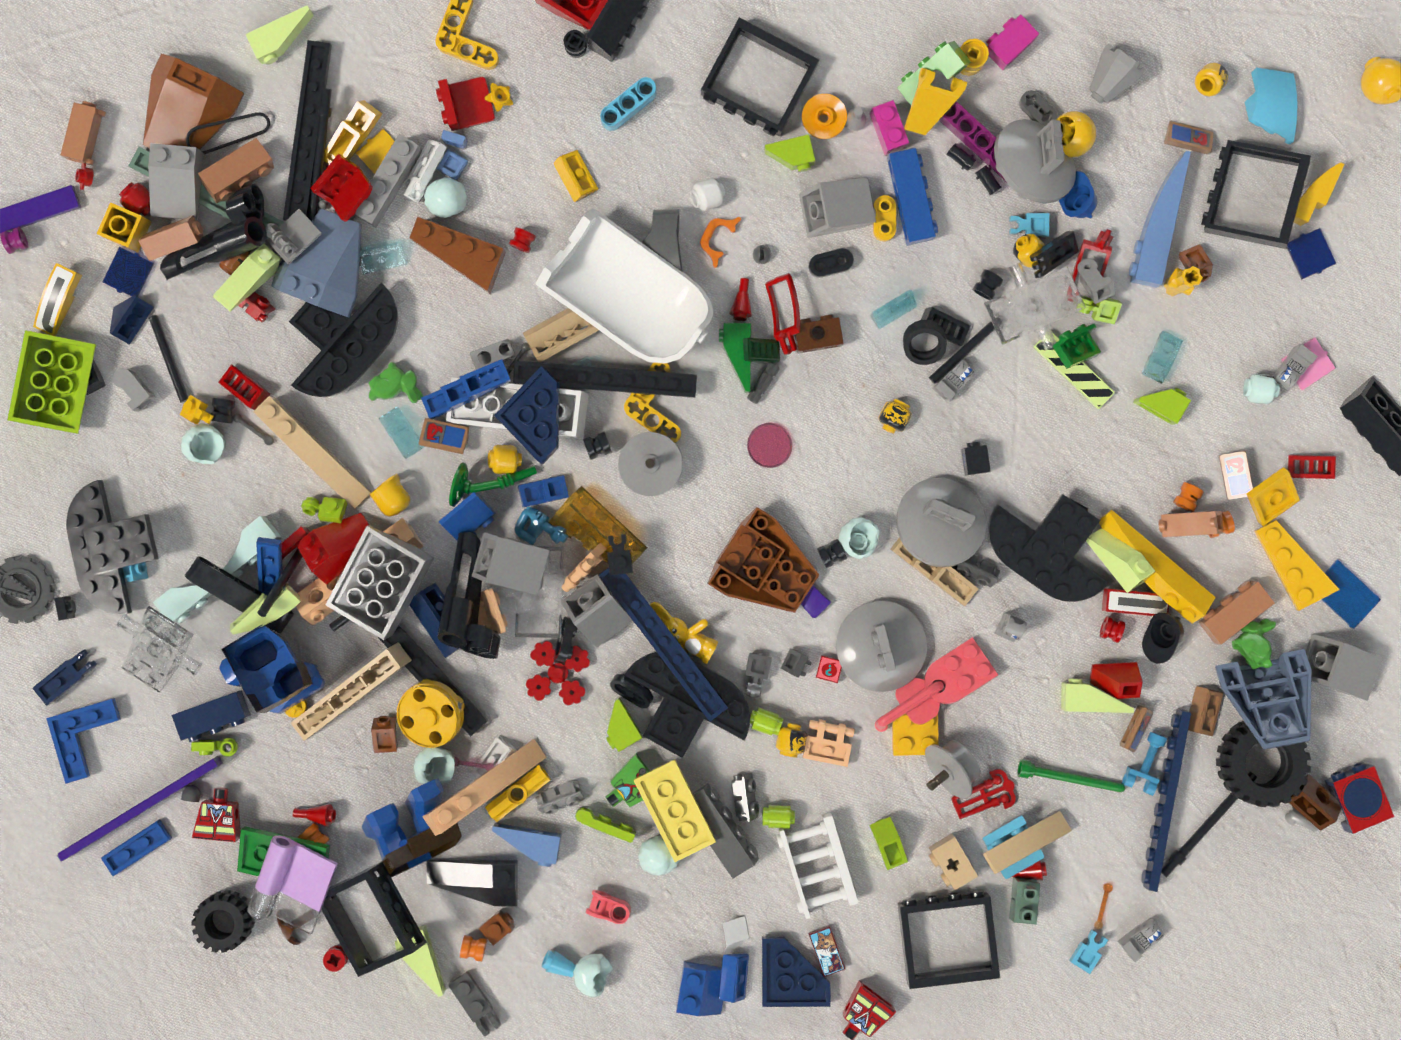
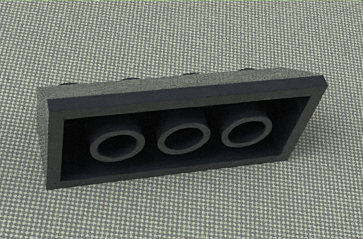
M608 0L586 36L589 49L610 62L615 57L619 58L625 47L623 43L626 38L630 39L636 30L634 25L638 19L642 20L648 10L646 6L650 0Z
M1372 376L1349 395L1339 409L1342 411L1343 416L1353 423L1357 432L1367 439L1374 452L1382 456L1389 469L1395 471L1398 476H1401V407Z

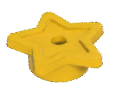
M491 83V93L485 97V100L493 103L497 112L504 105H513L510 99V87L497 86L495 83Z

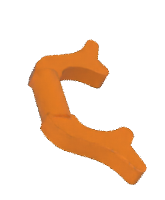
M741 217L733 220L715 218L708 223L700 239V246L710 256L713 268H717L718 259L723 256V252L714 251L709 247V241L718 226H724L731 233H734L736 230L735 226L741 221Z

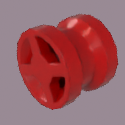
M515 227V236L510 240L509 245L525 253H530L531 242L535 241L536 236L526 230Z
M1106 616L1099 636L1104 639L1111 638L1113 642L1119 643L1125 630V622L1113 621L1112 617Z
M340 945L332 946L323 957V965L332 972L341 970L348 962V958Z

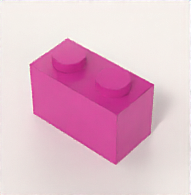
M1021 14L1016 19L1011 17L1002 26L1004 30L999 35L995 32L986 41L988 44V56L1002 70L1015 60L1039 35Z
M894 100L873 107L870 111V117L884 155L887 156L890 153L906 149L909 141Z

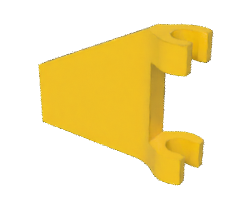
M921 68L918 87L904 129L926 135L961 97L967 87V82L953 77L950 91L930 85L935 78L936 72Z

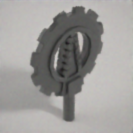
M22 556L21 560H15V557L4 559L5 563L0 566V618L4 616L9 619V623L18 624L19 620H25V623L35 621V616L39 614L43 616L48 611L46 606L49 601L54 599L55 592H51V585L54 584L52 575L48 576L44 571L46 567L41 562H38V564L32 562L31 557ZM22 573L28 575L36 585V592L21 582L14 574ZM4 594L31 601V603L26 606H15L6 599Z

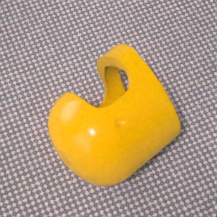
M397 473L369 494L379 510L386 516L398 515L410 504V495L401 485L400 477Z

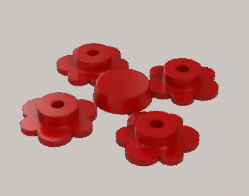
M545 641L543 644L536 643L535 649L530 653L531 659L535 660L538 666L546 665L550 667L548 669V677L542 678L541 675L537 674L534 676V679L530 678L526 681V687L529 689L527 694L530 697L534 696L537 701L543 700L545 695H549L551 692L549 686L552 681L554 683H562V690L559 691V696L563 698L565 705H572L573 702L575 704L580 703L581 697L585 695V688L579 686L580 684L577 680L572 682L566 680L568 677L567 669H574L576 672H580L582 668H587L590 665V660L587 658L588 652L582 650L579 646H573L572 656L566 660L565 665L561 663L553 664L555 649H552V643L549 641Z

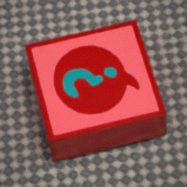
M821 655L816 678L838 683L842 669L839 660Z

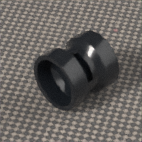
M571 30L566 33L563 39L566 53L573 58L582 57L587 51V42L584 34L578 30Z
M984 269L980 275V282H977L972 290L979 296L991 301L995 296L994 290L1001 286L1003 279L994 272Z
M212 398V406L214 407L213 412L210 413L214 416L212 421L232 424L233 416L231 413L235 408L236 401Z
M605 431L598 433L595 438L587 437L583 439L590 460L597 458L598 454L606 455L612 453Z
M838 539L831 541L828 546L817 548L826 569L833 566L836 561L842 562L847 559Z

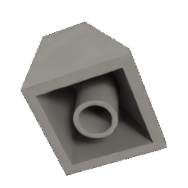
M867 177L821 182L799 194L808 238L863 228L876 222V211L872 204L871 187Z
M484 532L472 577L486 583L538 595V591L542 588L544 582L542 577L544 569L549 564L550 550Z
M598 574L561 601L574 625L596 648L606 643L610 637L626 628L633 621Z
M1312 634L1306 650L1312 670L1311 682L1368 701L1383 658L1344 642Z

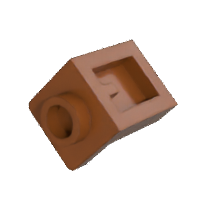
M1200 244L1179 253V259L1185 269L1192 266L1200 269V274L1203 277L1200 283L1211 277L1213 264Z
M380 716L373 719L371 734L374 753L397 752L396 717Z
M500 909L483 923L479 930L494 946L504 936L514 930V920L509 913H503Z

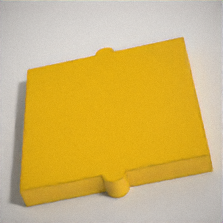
M384 129L372 139H368V143L356 152L374 174L394 143V140Z

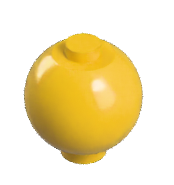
M1374 57L1367 61L1361 77V89L1365 97L1371 102L1381 105L1397 102L1401 98V62L1392 58L1381 59V57Z
M1070 111L1056 119L1061 123L1062 145L1065 155L1068 157H1079L1092 148L1096 140V127L1088 115L1079 111Z

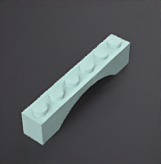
M259 516L242 530L237 549L228 564L223 568L237 578L244 573L242 569L248 564L251 567L257 563L256 541L258 537L278 540L282 538L265 516ZM197 585L175 587L167 590L153 603L170 624L176 622L180 624L191 616L189 614L191 610L195 607L199 609L208 602L206 598L211 594Z

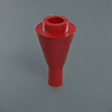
M747 278L740 279L739 292L729 313L731 316H734L733 319L738 321H746L747 318L752 316L748 294L749 279Z
M332 804L308 809L294 808L293 817L307 818V820L330 827L335 822L336 810L333 809Z
M1038 861L1012 877L1020 876V878L1043 881V876H1047L1045 862Z

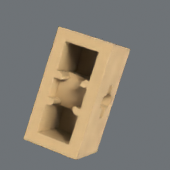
M953 834L948 835L929 847L932 853L928 856L935 867L940 866L943 873L940 876L947 887L951 885L956 890L978 877ZM950 858L954 861L955 865L952 868L949 866L948 862Z

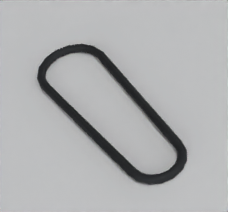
M256 112L199 125L190 129L187 133L186 145L192 147L189 138L192 132L198 129L254 116H263L266 119L267 126L264 130L202 151L204 154H208L267 132L270 127V119L266 114Z

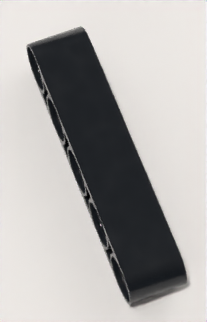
M197 556L184 575L193 584L241 612H244L263 594L261 591L201 556ZM290 610L282 617L265 626L277 633H282L294 616V613Z

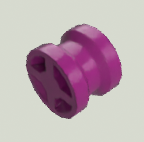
M20 227L14 228L12 232L4 231L0 233L2 244L8 254L15 253L17 249L24 250L28 248L27 238Z

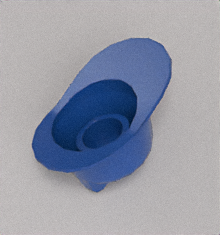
M1076 171V178L1072 189L1059 202L1066 216L1076 218L1087 217L1091 219L1093 217L1092 213L1098 204L1097 196L1087 175Z

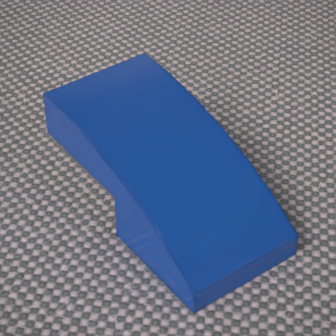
M564 475L518 485L522 508L569 498Z

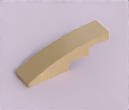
M900 537L890 549L963 606L967 605L978 590L975 585L952 567H935L916 559L905 548Z
M1059 811L990 849L983 856L994 874H997L1070 833L1072 830Z

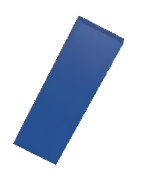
M258 537L256 541L258 590L268 596L282 574L281 540Z
M159 819L102 856L101 859L111 875L115 876L172 839V837Z

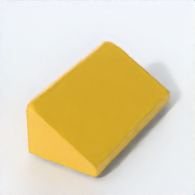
M578 150L559 156L556 159L554 166L574 202L598 190Z

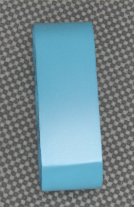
M643 77L604 107L600 114L603 127L606 130L615 131L652 102L656 97L655 82L651 78ZM643 86H650L652 92L645 95L640 92V89ZM626 100H632L635 103L630 109L622 106ZM608 114H614L617 116V120L613 123H608L605 121V117Z

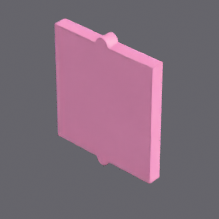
M1315 337L1303 344L1318 357L1296 382L1301 390H1304L1335 369L1327 356L1328 352L1323 350Z

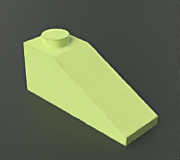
M308 5L245 34L256 58L262 65L276 62L278 57L286 52L314 15Z
M265 244L261 245L243 261L215 292L213 298L231 312L276 273L281 258Z
M1102 528L1091 534L1086 540L1127 593L1142 584L1155 572L1140 552Z
M1069 678L1068 682H1062L1061 710L1068 712L1134 713V708L1089 684L1082 683V679Z
M424 925L419 927L427 943L414 953L403 957V960L438 996H442L446 988L427 927ZM398 938L395 941L396 950L403 948Z

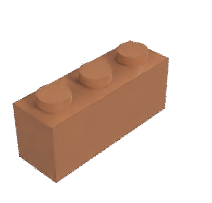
M255 138L199 172L198 175L208 193L216 203H219L220 201L228 200L236 191L251 185L257 178L270 174L272 169H274V165L270 155L258 139Z
M1248 580L1242 583L1237 588L1238 592L1233 596L1229 594L1220 601V606L1216 609H1209L1203 619L1198 622L1214 644H1223L1275 604L1258 581L1250 582Z

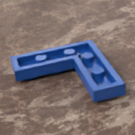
M115 698L46 718L65 784L90 777L78 732L121 720Z

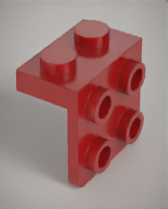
M484 77L449 84L447 79L438 81L439 88L436 89L438 101L443 102L445 109L441 111L444 125L448 124L451 131L494 121L495 115L492 103L485 100L489 90Z
M339 153L311 187L314 194L331 203L340 219L344 222H347L350 217L355 215L358 207L370 196L373 186L360 167Z

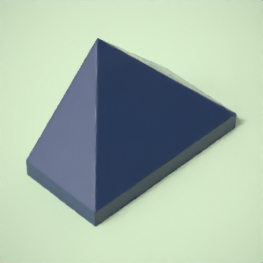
M135 295L113 307L110 334L130 345L154 306Z

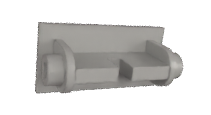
M571 781L558 786L559 795H556L554 788L540 792L539 796L535 797L537 804L540 805L537 809L542 814L549 815L557 812L558 808L563 806L571 807L579 804L580 800L585 799L579 791L581 790L579 782Z

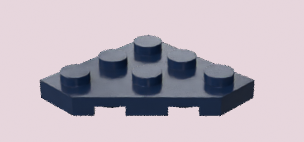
M542 366L494 415L540 464H544L559 448V382Z
M762 937V1007H831L830 981L785 937Z

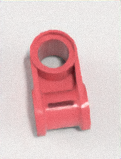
M592 891L593 898L590 907L586 908L585 911L588 915L605 919L615 924H623L628 920L631 907L627 901L611 896L603 891ZM622 907L625 909L626 915L619 917L615 914L614 909Z

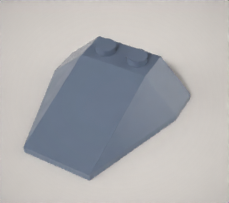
M321 208L311 222L322 234L292 263L288 265L284 260L280 262L271 286L278 291L350 318L358 295L362 224L350 219L344 222L337 214Z
M1305 649L1282 653L1278 659L1271 660L1273 666L1270 668L1259 667L1252 669L1249 665L1239 666L1238 662L1215 666L1221 689L1264 750L1310 741L1312 670Z

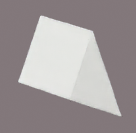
M745 916L722 923L726 942L723 955H726L749 939Z

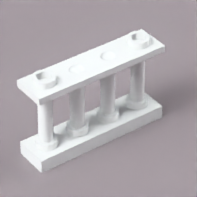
M831 813L822 815L823 821L819 822L820 825L785 835L784 829L779 828L780 834L776 835L780 849L785 848L800 900H796L799 913H804L806 919L810 918L808 909L839 899H843V901L848 900L850 906L858 904ZM822 833L823 835L828 834L830 843L826 844V847L792 857L789 843ZM828 855L835 857L837 865H833V868L798 878L795 865ZM834 877L836 879L841 878L843 886L839 887L840 890L805 900L801 887Z

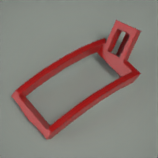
M1111 230L1101 231L1095 242L1083 240L1066 300L1077 302L1081 298L1080 296L1072 295L1078 272V264L1081 262L1085 248L1106 254L1100 274L1104 277L1112 253V247L1109 246L1114 238L1111 236Z
M787 273L765 283L773 315V336L776 341L780 342L784 355L791 354L792 351L797 350L793 335L800 333V310L792 276L790 273ZM786 280L792 299L794 325L780 330L778 307L772 285ZM786 338H788L790 345L786 344Z

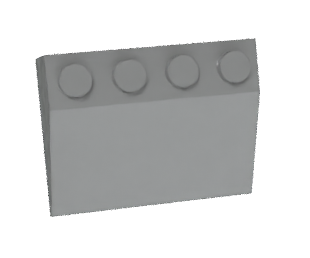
M368 525L335 585L326 606L385 640L395 633L434 557L414 545Z

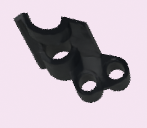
M251 184L236 191L226 201L225 212L231 220L230 223L203 236L198 243L168 254L162 260L160 270L166 280L205 263L222 262L232 259L265 243L267 232L262 223L264 217V197L261 189L256 184ZM215 246L216 252L181 266V257L186 259Z
M460 532L458 534L451 581L444 596L437 637L441 643L447 646L460 648L467 653L479 657L497 659L501 637L497 631L485 628L486 625H478L482 580L472 577L481 541L473 532ZM463 553L471 556L465 598L455 597Z

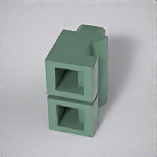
M1020 876L1013 877L1011 891L1013 898H1011L1009 919L1014 923L1037 925L1040 883L1037 880L1020 878Z

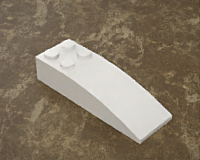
M451 377V382L459 380L460 378ZM506 383L478 399L448 412L446 422L507 430L494 415L523 385ZM559 389V436L584 438L588 393Z

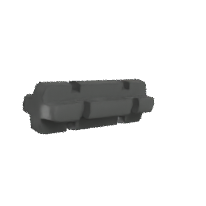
M768 364L765 369L766 372L762 373L753 387L754 390H751L747 397L749 401L754 404L759 402L762 397L761 394L765 393L773 380L772 377L776 376L780 369L776 364Z

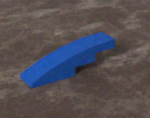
M501 359L462 375L459 380L440 387V390L421 397L429 419H434L478 399L508 383L511 379Z

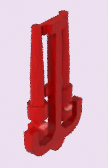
M1001 769L989 771L992 777L991 780H984L983 783L972 787V794L980 791V795L959 804L957 802V799H960L959 797H951L959 819L974 815L991 807L995 808L1000 806L1002 802L1004 809L1013 806L1016 801L1013 791L1015 787L1014 782L1009 780L1006 773ZM996 774H1001V776H1002V778H1003V780H1004L1003 783H1002L1001 777L998 776V775H996ZM1002 783V786H999V787H997V788H995V789H992V790H990V791H988V792H985V791H984L985 788H986V790H987V789L993 787L992 785H994V784L999 785V784ZM1004 790L1009 792L1010 795L1009 798L1007 794H1002L999 798L990 799L991 801L987 798ZM983 799L985 804L962 814L961 808Z

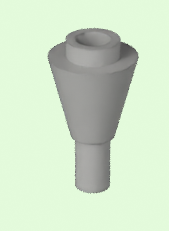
M856 107L848 110L846 127L852 131L862 129L866 124V115L863 109Z

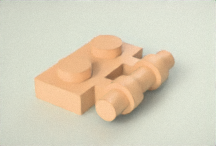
M599 543L565 578V583L562 585V589L565 592L576 588L580 580L583 581L591 573V568H595L604 559L601 555L607 548L602 543Z
M819 719V721L810 720L808 728L817 730L816 737L807 735L803 758L848 767L852 744L843 741L844 736L853 737L855 729L846 727V724L842 723L835 725L826 723V720ZM824 732L837 734L836 741L823 738Z

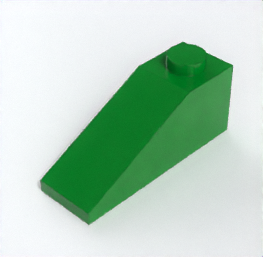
M724 323L723 329H719V342H723V349L744 392L750 393L751 362L744 360L743 338H751V323Z

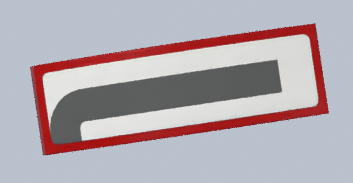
M1104 588L1102 611L1154 616L1161 612L1168 614L1169 605L1156 593L1137 591L1127 593L1125 590Z

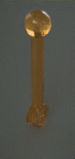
M1110 883L1103 885L1104 895L1098 919L1094 923V927L1097 930L1103 927L1102 918L1108 894L1113 890Z

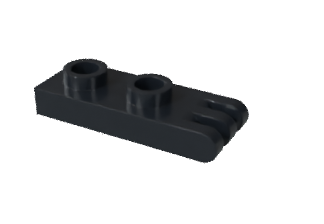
M1066 231L1030 255V260L1034 262L1032 268L1037 270L1034 272L1035 278L1043 277L1079 252L1074 231Z

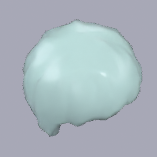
M445 177L435 180L426 188L424 194L425 206L433 215L440 218L453 216L462 212L466 207V189L462 183L452 178Z
M201 423L197 426H192L186 431L181 440V451L190 461L201 464H214L221 458L226 442L219 430L211 425Z
M862 517L853 518L841 527L839 541L846 553L856 559H863L874 552L878 545L880 531L873 521Z
M440 746L435 748L425 747L415 757L413 770L416 780L421 784L438 778L441 784L450 782L455 773V757L449 750Z
M661 835L649 838L639 848V864L644 871L659 876L668 874L677 867L679 861L674 862Z
M590 954L579 960L573 974L575 985L581 993L592 998L603 993L606 977L613 969L609 960L603 954Z

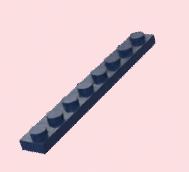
M607 568L598 575L707 719L711 722L728 708L627 574L610 575L609 568Z
M1176 709V714H1173L1171 718L1173 730L1172 735L1167 739L1166 745L1169 751L1162 765L1164 777L1158 786V793L1160 794L1159 803H1156L1154 807L1156 820L1155 825H1152L1150 829L1152 841L1151 846L1146 850L1145 856L1148 862L1146 870H1143L1141 876L1143 887L1154 892H1158L1191 712Z

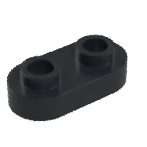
M840 248L813 256L808 267L814 277L822 278L849 270L854 258L849 250ZM843 257L846 263L840 265L837 259ZM822 263L824 265V269L817 270L816 264Z
M564 617L562 620L554 653V660L563 663L572 656V637H575L578 629L569 617Z
M616 674L610 682V687L615 693L637 707L648 708L654 699L650 689L641 686L625 676V674Z

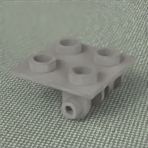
M300 209L280 227L272 223L265 226L268 236L267 242L288 265L322 234Z

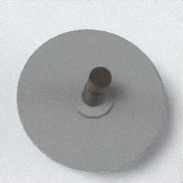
M655 432L641 433L631 438L622 448L618 461L619 473L623 482L632 491L644 496H657L670 490L678 481L682 471V457L676 444L668 437Z
M954 740L949 741L943 747L929 745L925 750V757L935 777L926 784L927 787L933 791L941 784L956 797L961 799L969 798L972 795L971 783L980 776L979 765L971 752L961 743Z

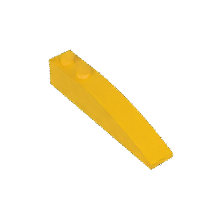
M1112 509L1099 519L1101 520L1099 525L1102 529L1140 552L1153 567L1155 572L1144 582L1159 597L1191 624L1206 615L1216 598L1213 594Z

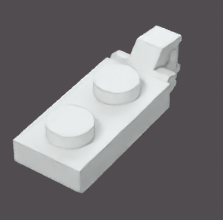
M430 139L427 141L408 177L410 183L404 193L405 197L417 203L424 195L425 187L433 178V173L438 163L443 159L444 151L447 148L445 145Z

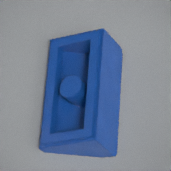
M749 954L723 955L720 1000L735 1003L745 999Z

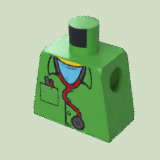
M637 753L625 763L610 781L615 789L605 797L612 807H615L622 800L629 807L643 801L634 779L650 770Z

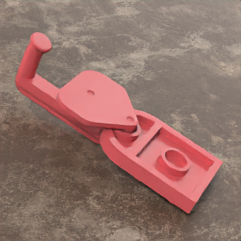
M972 637L933 662L927 669L924 679L914 678L905 686L896 689L895 696L900 705L881 716L875 722V728L880 732L886 731L890 723L904 714H907L909 719L915 724H925L937 716L940 703H956L997 677L998 674Z

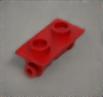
M255 291L238 305L240 308H244L246 303L249 304L245 312L255 321H260L261 323L267 319V313L275 310L267 298L260 296Z

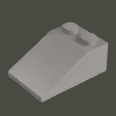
M150 143L148 172L150 212L152 217L184 219L193 215L197 221L201 187L198 173L202 171L204 155L198 148Z

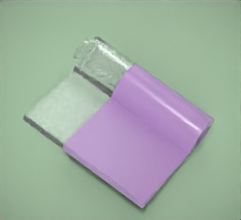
M274 836L271 839L248 905V913L256 920H262L273 915L309 935L313 934L338 863L287 837Z

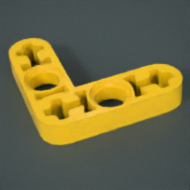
M450 0L435 40L438 49L444 54L485 70L496 68L499 63V57L493 48L461 36L472 9L473 0H467V3L463 2L460 9L464 14L458 11L459 1ZM451 16L460 17L461 22L457 27H451L448 24ZM446 28L450 32H453L450 34L449 40L452 44H447L446 47H443L441 40H446L448 36V32L444 31ZM464 45H471L474 50L470 56L462 55L461 49ZM478 49H481L479 52L483 56H488L490 53L494 60L485 64L484 58L477 57Z
M654 362L647 371L656 372L654 369L656 366L661 367L664 365V371L670 373V367L668 363ZM631 393L624 404L625 413L647 430L657 433L656 431L665 420L667 422L665 425L667 429H676L675 434L677 437H671L670 439L674 443L678 442L681 437L680 428L649 406L656 395ZM630 402L632 404L638 402V408L643 412L645 407L649 409L644 414L642 421L638 419L641 414L636 411L633 413L629 412L630 407L628 405ZM650 414H655L659 417V423L655 427H650L646 423V418ZM661 430L660 434L667 437V433Z

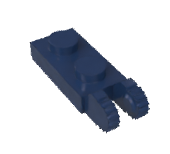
M85 649L73 658L66 660L32 688L46 706L50 705L84 678V675L97 665L93 660L80 670L76 667L75 664L87 656L88 652Z

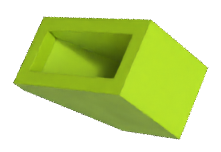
M809 134L764 146V152L767 156L790 170L798 169V172L810 170L811 166L815 164Z
M1174 388V390L1169 389L1136 398L1133 403L1165 422L1175 425L1180 421L1191 400L1186 397L1187 394L1184 391Z
M620 697L615 700L607 730L609 736L606 737L612 749L616 748L618 752L643 737Z
M891 817L880 819L869 825L887 870L908 862L901 839Z

